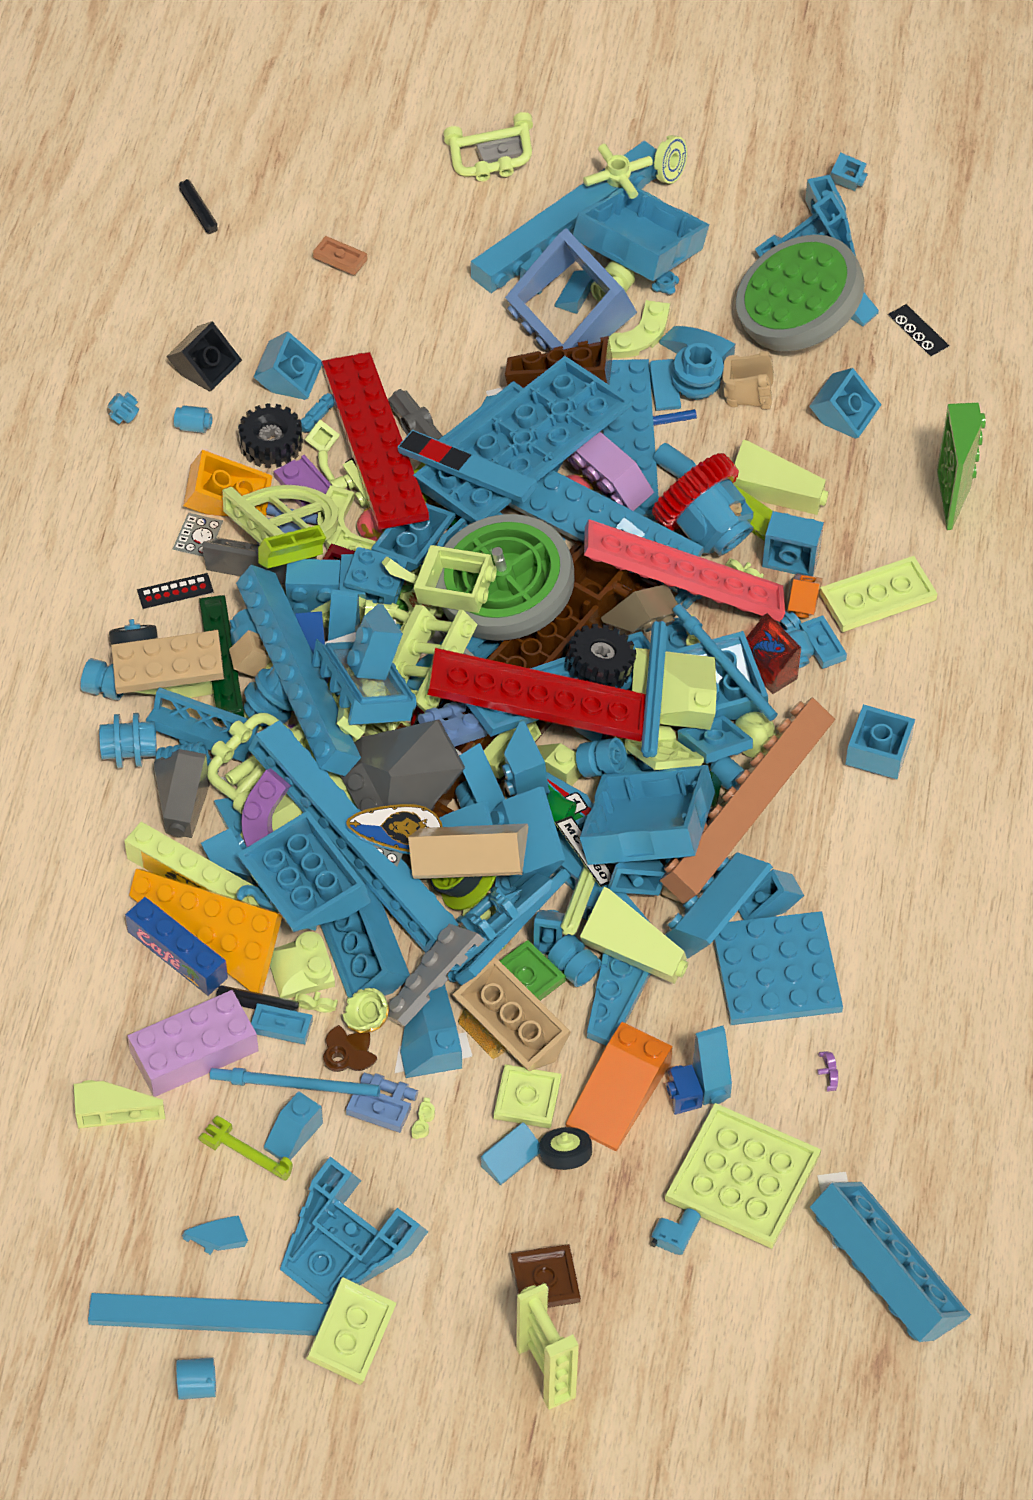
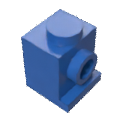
M693 1065L672 1067L668 1071L669 1082H666V1089L669 1098L674 1099V1115L702 1108L703 1091Z

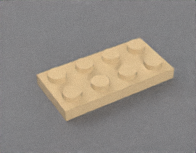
M218 630L111 645L117 694L224 679Z

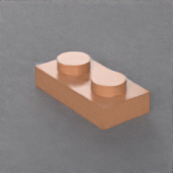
M325 236L313 250V258L352 275H356L368 260L366 252L328 236Z

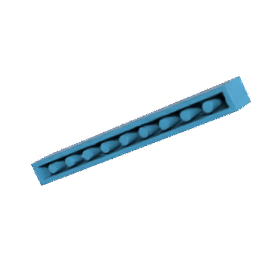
M645 140L623 155L628 158L629 162L647 156L652 158L653 164L651 166L632 171L629 177L631 183L640 189H643L652 180L657 179L656 175H658V170H655L654 167L657 149ZM607 180L587 187L582 183L471 261V278L489 293L504 287L508 281L520 275V267L538 250L544 252L556 236L565 228L573 235L578 213L596 202L607 199L613 192L622 187H612L608 184Z
M250 565L236 582L237 587L319 768L346 776L361 758L351 735L345 734L336 724L339 709L325 679L321 677L320 668L312 666L313 653L276 573Z
M279 720L255 735L248 750L266 770L273 769L291 785L287 791L289 797L303 813L306 811L311 813L357 875L425 953L431 950L438 940L440 932L449 924L459 926L454 916L442 906L435 894L429 891L420 879L413 878L412 870L402 859H400L398 866H396L372 844L363 841L347 830L345 826L347 819L361 812V810L357 809L346 793L329 777L328 772L319 768L311 753L301 745L289 728Z

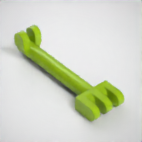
M216 1115L212 1120L217 1127L209 1124L205 1129L211 1136L202 1133L198 1137L203 1144L215 1151L223 1143L285 1181L291 1175L293 1163L289 1158L283 1157L279 1164L229 1134L232 1130V1123Z

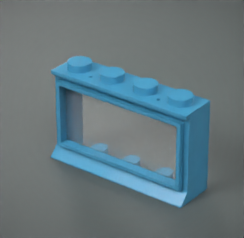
M316 639L312 666L321 667L320 674L322 678L331 677V693L341 692L339 705L341 708H350L349 725L411 721L412 712L417 704L416 696L411 692L394 663L391 664L386 680L357 678L347 664V656L349 651L352 650L354 642L322 644Z

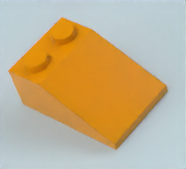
M202 449L190 465L183 506L206 515L228 516L223 510V489L232 487L243 496L271 487L273 475ZM268 502L254 506L266 517Z

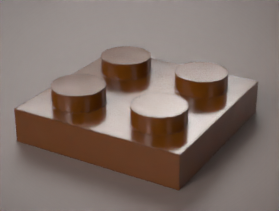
M570 1244L511 1253V1263L518 1295L529 1286H540L545 1283L548 1287L547 1308L581 1302Z

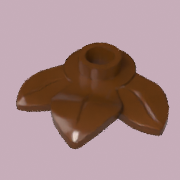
M337 1025L327 1034L326 1044L328 1049L324 1052L323 1061L329 1070L341 1072L348 1068L361 1071L370 1068L377 1061V1056L368 1051L370 1047V1032H357L347 1035L346 1031L340 1025ZM336 1057H340L343 1060L334 1061L333 1059Z

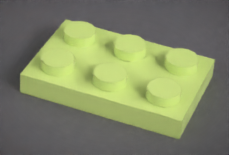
M342 1277L306 1359L361 1385L364 1382L397 1303Z

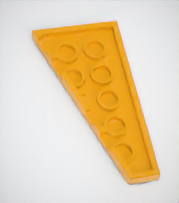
M135 869L129 893L131 898L136 902L141 901L144 897L148 898L225 959L229 975L248 990L263 993L282 920L279 912L143 869Z

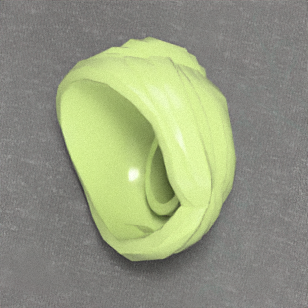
M760 712L746 713L735 722L736 726L753 739V748L742 752L748 757L753 758L758 752L762 753L765 750L762 746L765 741L773 734L777 735L774 723L769 721Z

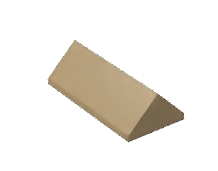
M528 824L419 828L408 837L412 876L414 879L522 875L529 826Z
M496 957L475 978L463 984L453 993V996L528 1071L554 1063L571 1034V1031Z

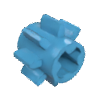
M126 392L124 396L117 393L107 406L111 410L109 413L110 418L118 424L122 420L126 423L131 422L139 411V408L135 406L138 403L137 399L129 392Z

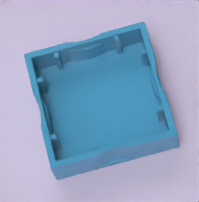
M636 186L634 187L638 192V196L634 199H631L622 187L613 192L607 199L596 202L578 213L573 236L581 244L651 281H654L701 251L710 225L681 209L668 205L658 197Z
M708 765L669 768L650 772L635 771L603 774L594 796V806L587 816L580 835L587 864L594 865L695 856L715 794Z

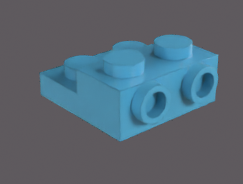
M724 715L714 718L710 730L690 727L678 730V742L692 752H697L703 756L706 764L716 762L731 755H738L743 751L753 748V739Z

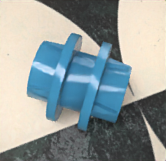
M694 343L682 348L676 354L673 364L672 381L677 390L681 392V395L696 400L708 398V396L714 394L719 389L724 364L721 356L715 351V347L705 343Z
M274 666L270 669H261L256 674L255 682L249 683L245 688L246 702L244 710L249 718L258 713H268L284 724L291 718V711L294 710ZM265 723L259 724L260 726H263V727H269V726H268L267 724H265Z
M133 713V722L122 723L120 714H114V724H100L101 758L102 760L116 759L117 768H123L124 758H135L136 767H142L143 757L156 756L155 721L141 722L139 713Z

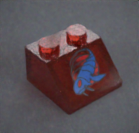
M768 613L763 615L746 639L764 686L774 694L798 679L801 646Z

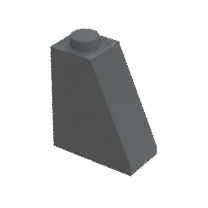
M179 749L172 752L171 757L167 759L160 757L155 760V777L165 833L175 837L192 838L210 786L207 776V757L203 753Z

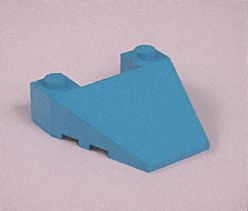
M332 1157L328 1158L310 1184L309 1196L305 1207H302L299 1215L301 1217L295 1234H292L280 1267L282 1272L323 1304L331 1302L342 1277L362 1285L411 1256L429 1232L399 1208L394 1211L380 1231L354 1213L344 1203L362 1180Z

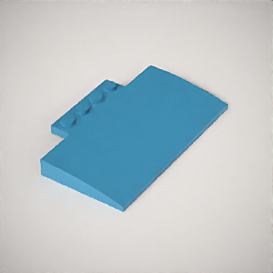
M564 356L525 388L514 381L441 437L439 441L539 481L632 407L633 401ZM427 464L413 475L418 481L421 492L471 523L495 516L514 501Z

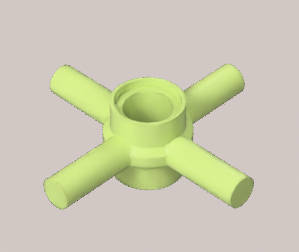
M601 144L598 150L607 163L605 171L584 177L585 186L607 180L610 186L616 188L623 187L631 199L636 198L638 192L629 180L632 171L651 166L653 164L652 158L647 156L629 162L627 157L613 155L606 144Z

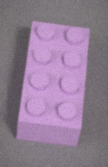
M601 432L596 434L568 458L569 463L576 470L580 468L583 470V475L591 483L593 481L597 482V487L604 495L611 494L613 501L632 511L654 493L637 463Z
M233 990L127 1035L130 1053L153 1097L210 1073L211 1068H222L259 1051L257 1033Z

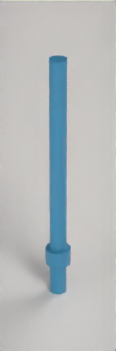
M681 604L676 605L673 608V612L684 623L683 627L690 635H694L709 653L715 657L716 661L769 721L774 720L778 715L777 712L703 630L702 623L695 616H691Z
M234 1067L233 1070L211 1068L210 1070L211 1080L230 1081L232 1085L244 1086L246 1083L375 1097H379L381 1089L380 1085L247 1072L246 1068Z

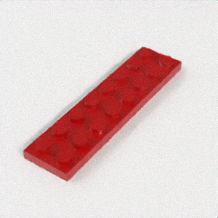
M435 648L427 695L639 742L642 741L646 694Z

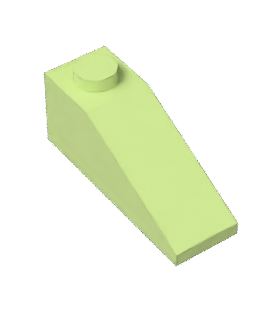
M86 1080L82 1083L74 1084L75 1114L78 1129L165 1119L162 1099L105 1081Z

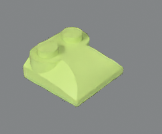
M302 933L296 941L274 948L270 968L280 998L289 999L295 997L296 993L308 994L335 987L329 956L323 938L318 933Z

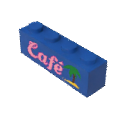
M144 897L125 914L128 933L207 996L228 979L226 960L148 898Z

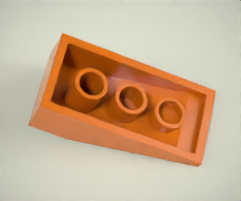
M621 1022L608 1042L566 1122V1127L584 1130L592 1140L617 1152L671 1065L673 1046Z

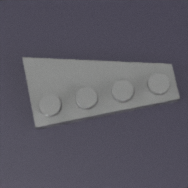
M452 924L444 928L431 950L422 957V962L418 968L406 979L405 986L400 993L390 1001L387 1018L392 1022L406 1026L430 1000L428 995L430 991L441 988L448 980L446 977L447 973L454 965L458 964L461 966L468 959L465 955L466 952L474 944L479 947L485 939L476 932Z

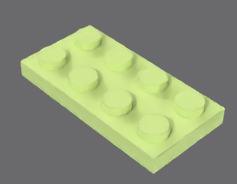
M914 556L820 587L819 593L842 632L937 600L936 590Z

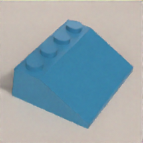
M309 811L304 812L237 853L240 861L293 932L347 918L371 903L364 882Z

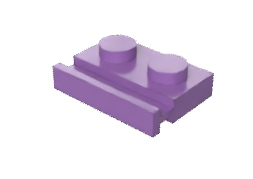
M302 455L298 461L293 460L274 470V478L280 485L309 487L324 494L327 493L331 485L305 455ZM293 499L300 508L311 504L307 501Z

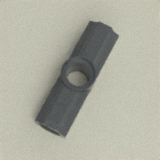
M399 389L393 392L388 402L391 409L399 417L406 435L414 430L437 440L443 437L434 426L432 416L426 407L420 408L407 390Z

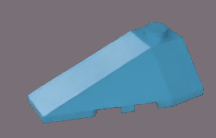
M445 984L441 988L430 991L428 994L430 1000L404 1026L400 1052L406 1078L462 1069V1049Z

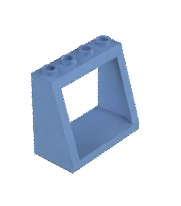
M567 228L556 236L505 297L510 304L507 308L515 319L521 317L523 320L522 326L530 335L534 332L538 336L535 339L544 350L547 348L553 350L554 347L563 346V349L577 347L578 342L587 340L588 344L600 342L601 337L610 336L637 314L625 290ZM576 261L606 295L562 345L525 303Z

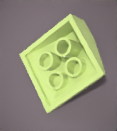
M635 648L637 654L633 666L632 691L646 694L650 649ZM666 651L660 724L710 730L716 712L715 657Z

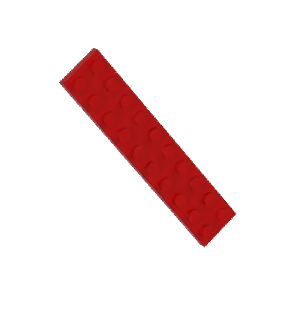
M371 352L323 360L322 369L378 530L429 520V511L418 481L413 476L415 473L408 456L399 453L398 446L403 440Z

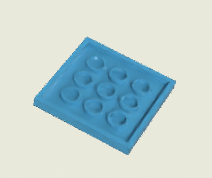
M822 911L728 922L713 940L730 1025L843 1012V1003Z

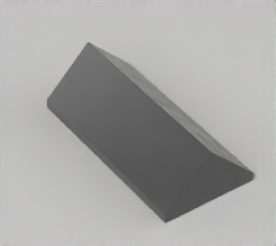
M218 537L204 541L202 545L206 570L241 576L250 565H254L276 573L280 584H285L287 564L266 568L259 564L258 548L260 545ZM317 556L307 559H317Z

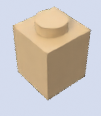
M250 630L229 649L233 668L241 673L255 677L261 669H264L271 662L260 635Z

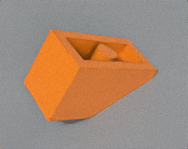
M796 574L793 579L788 610L794 611L796 616L809 618V614L814 615L823 578Z

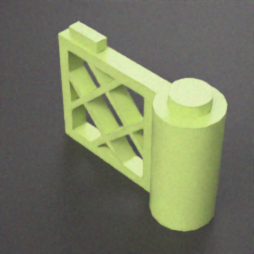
M659 725L658 749L655 757L646 758L641 752L642 741L639 742L614 736V738H618L623 742L627 755H635L654 770L701 766L704 763L703 756L697 752H692L676 740V734L669 725Z

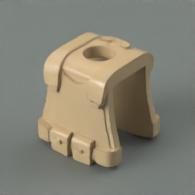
M760 351V354L738 357V355L726 357L723 370L724 395L730 407L753 405L762 407V409H771V386L774 379V368L769 351Z

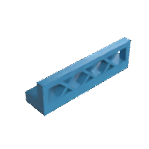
M160 687L156 691L154 709L146 718V722L155 721L156 731L189 743L204 742L208 750H212V747L218 741H223L226 744L231 739L232 735L229 733V730L234 722L239 720L245 723L248 720L245 717ZM163 699L171 701L176 708L171 710L162 707ZM192 708L196 710L201 717L198 719L191 717L186 709ZM217 717L222 719L226 726L222 728L216 726L211 718ZM259 724L252 730L250 739L245 743H241L235 749L232 758L242 762L248 759L251 754L248 748L258 733Z

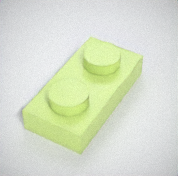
M350 460L343 464L346 475L343 477L350 489H356L357 493H355V496L362 507L365 505L370 507L357 467Z

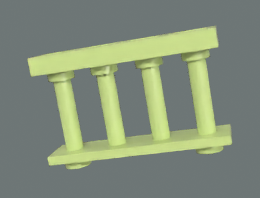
M415 605L402 631L403 635L392 663L395 664L396 669L402 678L405 679L406 683L410 676L425 678L419 691L411 690L416 696V705L424 712L433 707L437 708L441 698L427 695L431 667L415 665L421 653L433 655L435 648L464 653L478 625L464 610H459L454 621L450 622L437 620L423 605ZM432 631L448 632L442 645L427 643ZM386 688L380 693L381 696L390 695Z
M544 1283L540 1286H529L517 1295L516 1349L519 1354L531 1350L544 1375L543 1401L548 1410L576 1398L578 1343L573 1335L566 1338L560 1337L547 1314L548 1287Z

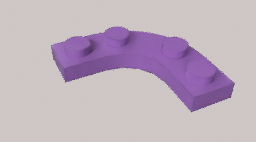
M271 768L263 773L251 790L243 808L242 832L247 847L273 832L272 816L277 805L291 787L289 783Z

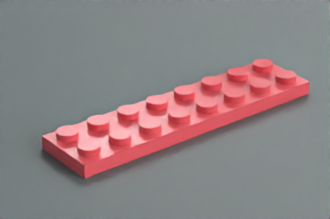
M588 519L585 526L584 556L589 557L591 560L596 562L602 561L613 565L617 569L638 573L643 578H652L663 582L667 586L685 589L694 595L700 594L711 598L717 603H726L737 607L741 611L759 614L768 620L773 619L781 622L780 620L783 619L785 615L783 585Z

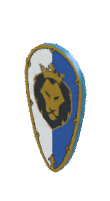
M398 804L366 809L349 817L345 824L349 832L363 841L405 854H410L408 837L419 828L443 827L441 820L433 811L416 804Z

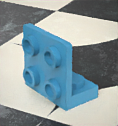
M357 547L346 575L344 586L380 596L379 604H397L405 580L391 575L382 564V561L387 556L404 569H407L408 560Z

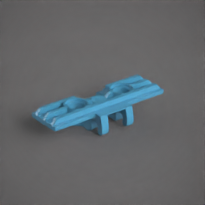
M536 873L516 891L505 895L498 887L493 886L489 890L490 894L467 914L456 919L462 928L478 933L485 940L479 947L474 944L465 954L468 959L461 966L455 964L451 971H458L504 929L551 890L553 881L549 877ZM494 905L496 913L487 921L485 919L482 920L480 916Z

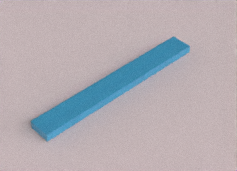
M91 1293L88 1323L89 1325L316 1336L330 1304Z

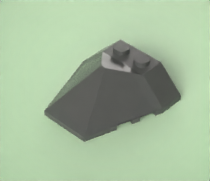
M434 720L361 737L354 742L361 758L346 776L341 775V778L357 808L361 811L398 804H416L427 807L432 811L435 808L436 802L443 794H446L463 772L465 766L441 721Z

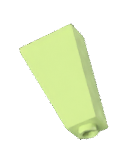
M747 440L742 441L735 461V465L739 470L738 477L733 483L735 487L738 486L758 501L818 515L820 506L826 505L829 491L825 490V479Z
M606 887L603 888L580 935L582 943L675 984L678 977L682 978L688 967L685 952L614 892Z

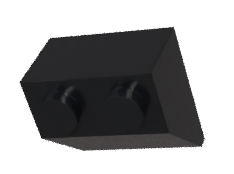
M213 321L197 326L166 356L182 377L207 391H212L242 361L241 357Z

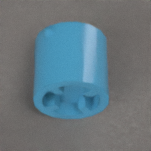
M214 1357L177 1360L179 1400L216 1397Z

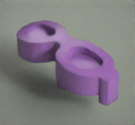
M829 1051L819 1052V1056L823 1057L827 1068L817 1069L818 1075L829 1074L830 1086L827 1087V1092L836 1091L838 1070L835 1057Z

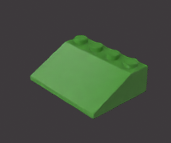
M979 403L947 405L937 465V476L947 530L953 529L971 489L972 478H976L977 469L975 462H979L980 458L978 445H982L983 441L981 429H985L986 425L985 413L980 412Z

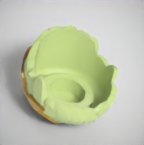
M375 988L360 989L357 993L353 994L352 998H347L348 1005L345 1008L346 1013L343 1014V1018L348 1027L353 1031L360 1033L374 1032L386 1022L389 1014V1005L381 991Z

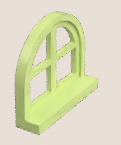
M278 485L263 488L243 496L232 487L222 490L224 512L260 544L264 538L284 534L277 526L293 521L301 529L310 527L301 517L322 510L325 516L320 527L326 536V540L334 534L338 526V509L334 501L326 494L309 487ZM279 499H299L311 504L291 511ZM270 501L284 514L268 519L254 506Z

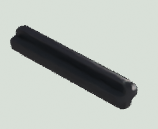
M189 179L181 181L179 183V190L206 233L216 232L218 230V223Z
M220 985L216 992L217 997L233 990L240 1005L246 1008L256 1009L258 1003L299 1011V1002L295 1000Z

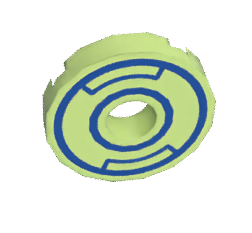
M668 135L666 137L667 140L665 142L662 141L658 146L654 167L655 170H658L656 177L660 182L673 184L679 179L685 168L687 146L683 138Z

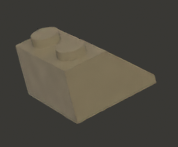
M664 584L633 592L602 616L601 619L604 623L631 632L640 630L649 632L655 621H664L666 626L672 624L676 616L673 608L678 603L669 587Z

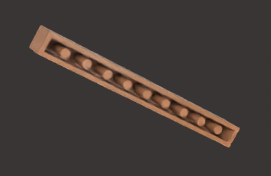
M813 697L805 703L799 701L790 710L792 716L790 719L788 717L785 718L777 726L778 734L776 736L773 734L762 745L765 750L762 753L758 752L749 761L751 765L749 770H743L736 777L737 785L735 787L731 786L721 796V799L724 800L721 805L716 804L709 811V819L705 823L696 855L673 858L664 867L666 873L660 879V882L683 904L700 892L836 720Z

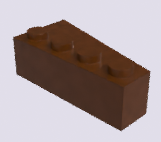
M609 336L601 337L600 342L588 344V340L578 342L577 347L563 349V346L554 347L553 350L544 354L536 351L507 357L505 370L507 386L514 381L525 388L564 356L610 385L613 358Z

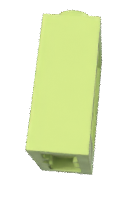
M430 545L414 585L418 603L479 613L482 604L487 602L488 588L490 583L495 581L497 568L493 565L491 555ZM449 568L478 573L479 576L472 594L435 588L442 569Z

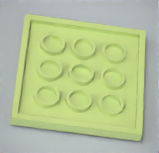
M715 1103L667 1191L665 1201L684 1210L687 1208L693 1209L702 1218L773 1249L821 1155V1149Z

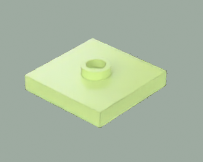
M505 1064L495 1106L494 1119L520 1124L524 1122L526 1125L551 1129L562 1074L536 1069L528 1071L524 1067Z

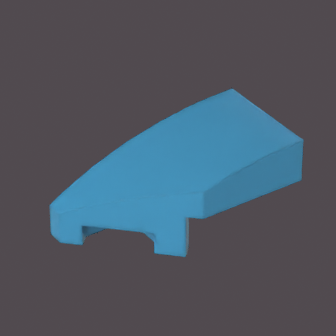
M239 1216L207 1222L185 1230L182 1235L183 1240L187 1242L193 1240L205 1247L204 1252L209 1255L212 1254L214 1249L220 1251L245 1247L248 1242Z

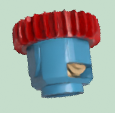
M717 453L710 458L707 457L703 462H699L698 465L684 473L673 485H670L667 491L663 492V495L658 498L652 510V514L660 525L672 531L681 528L691 541L703 546V553L707 554L716 552L719 556L728 553L746 539L754 528L750 524L753 519V511L747 505L746 499L733 484L738 477L739 470L725 453Z

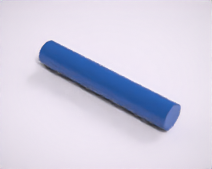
M693 409L653 416V424L655 426L697 419V413Z

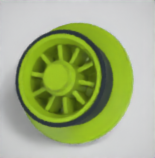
M496 876L430 878L433 888L441 892L442 899L448 907L454 910H466L476 905L495 886L494 880Z

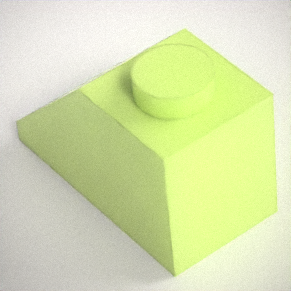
M561 743L537 746L545 761L546 772L571 786L582 776L577 767L576 752Z

